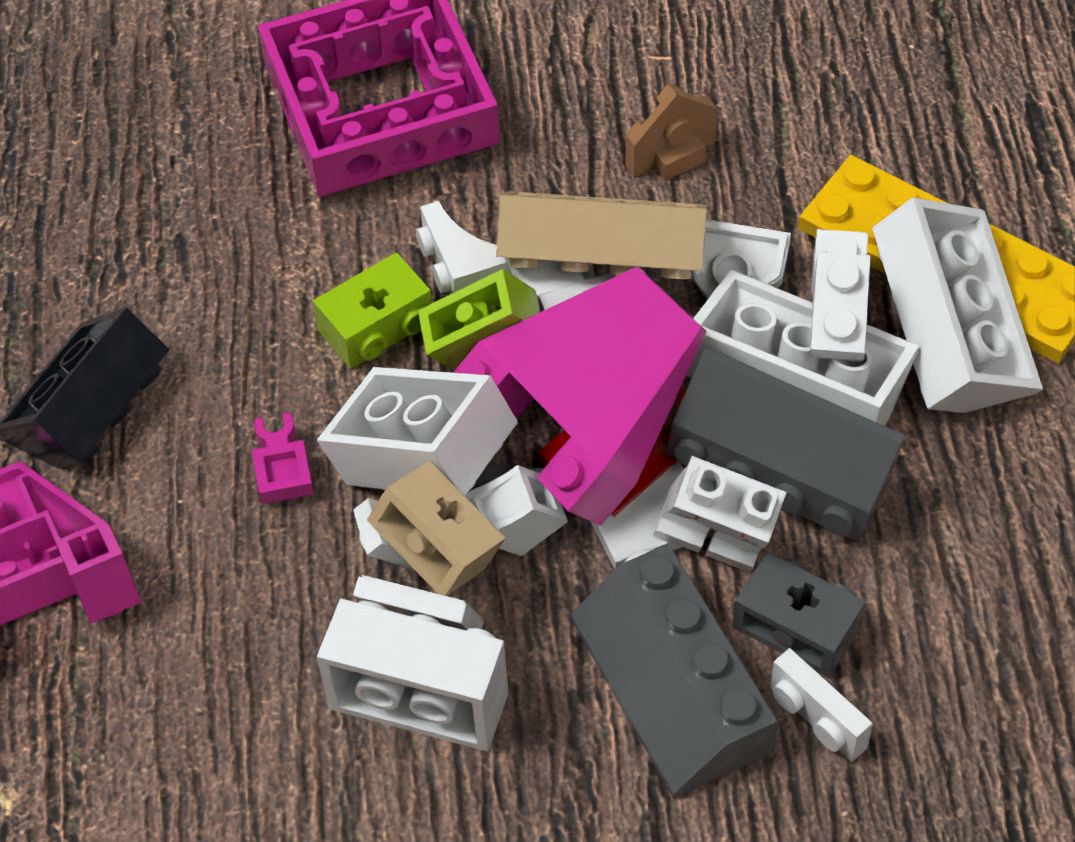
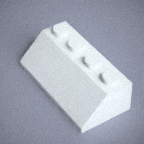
M912 197L872 228L906 341L919 345L913 364L927 409L966 413L1034 395L1043 390L984 210Z
M730 270L694 317L707 332L686 376L692 378L700 357L707 346L885 426L917 355L919 345L866 324L863 361L810 357L813 303Z

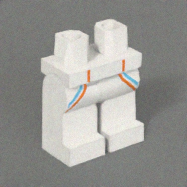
M692 456L688 466L684 468L670 487L653 536L698 553L703 546L706 534L710 529H714L705 556L750 573L758 553L770 541L786 492Z

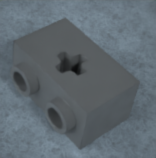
M767 551L735 600L732 628L782 654L790 648L812 669L830 679L861 629L866 601L858 598L845 585L839 583L831 584L809 573L799 562L789 558L782 559Z

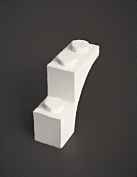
M439 201L420 206L422 227L416 229V236L423 256L432 255L435 264L432 265V271L441 294L448 292L450 295L501 269L506 270L534 288L537 299L539 295L585 281L581 272L559 270V261L539 260L538 268L509 267L508 257H496L497 245L481 240L459 227L444 211Z
M817 229L811 284L813 310L810 357L860 361L864 359L870 255H867L868 233Z
M517 465L504 475L481 487L468 491L465 495L506 538L499 549L523 556L568 522L561 503L537 479L540 473ZM367 498L353 509L360 531L359 539L366 554L414 570L367 521L378 501Z

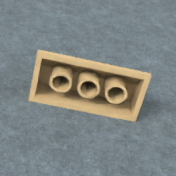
M508 191L500 195L496 257H508V266L516 268H538L539 260L559 261V270L589 272L590 263L610 265L609 273L620 275L635 267L640 269L641 267L661 268L660 277L691 279L692 270L702 271L707 205Z

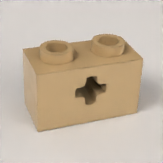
M430 460L389 485L367 518V521L434 591L443 596H448L482 572L506 539Z

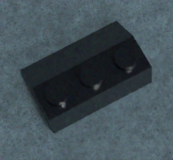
M127 307L82 322L1 419L0 440L56 468L87 463L100 450L102 442L99 438L109 426L117 425L130 412L132 404L129 400L137 390L146 388L158 377L162 370L158 364L170 349Z

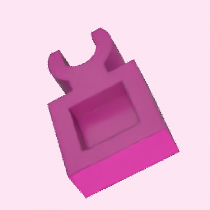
M289 412L283 413L284 426L277 432L267 431L262 417L256 418L254 422L257 441L262 447L252 450L261 504L314 494L304 440L295 441V425L293 417Z

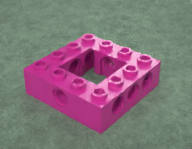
M345 0L257 25L265 66L318 197L500 144L498 104L448 0ZM411 58L425 92L412 91L409 92L408 97L373 106L371 103L364 105L363 110L341 116L339 97L336 91H330L327 82Z

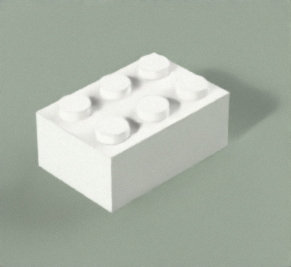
M373 367L317 441L346 485L386 489L389 485L430 460L465 496L474 486L476 480L495 453L500 450L503 442L518 421L491 375Z
M340 598L317 655L330 710L475 749L489 751L508 696L504 640L496 639L491 633L478 628H469L465 631L442 625L438 620L427 615L415 614L411 617L388 611L384 606L373 601L362 600L357 603Z

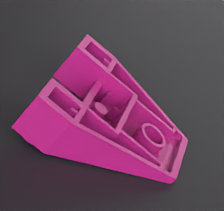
M635 267L480 340L453 373L491 375L516 419L535 399L571 437L537 476V479L568 512L601 526L635 487L707 331L642 269Z
M21 461L0 469V625L75 594L78 595L90 624L106 617L118 615L125 609L141 603L123 553L107 522Z

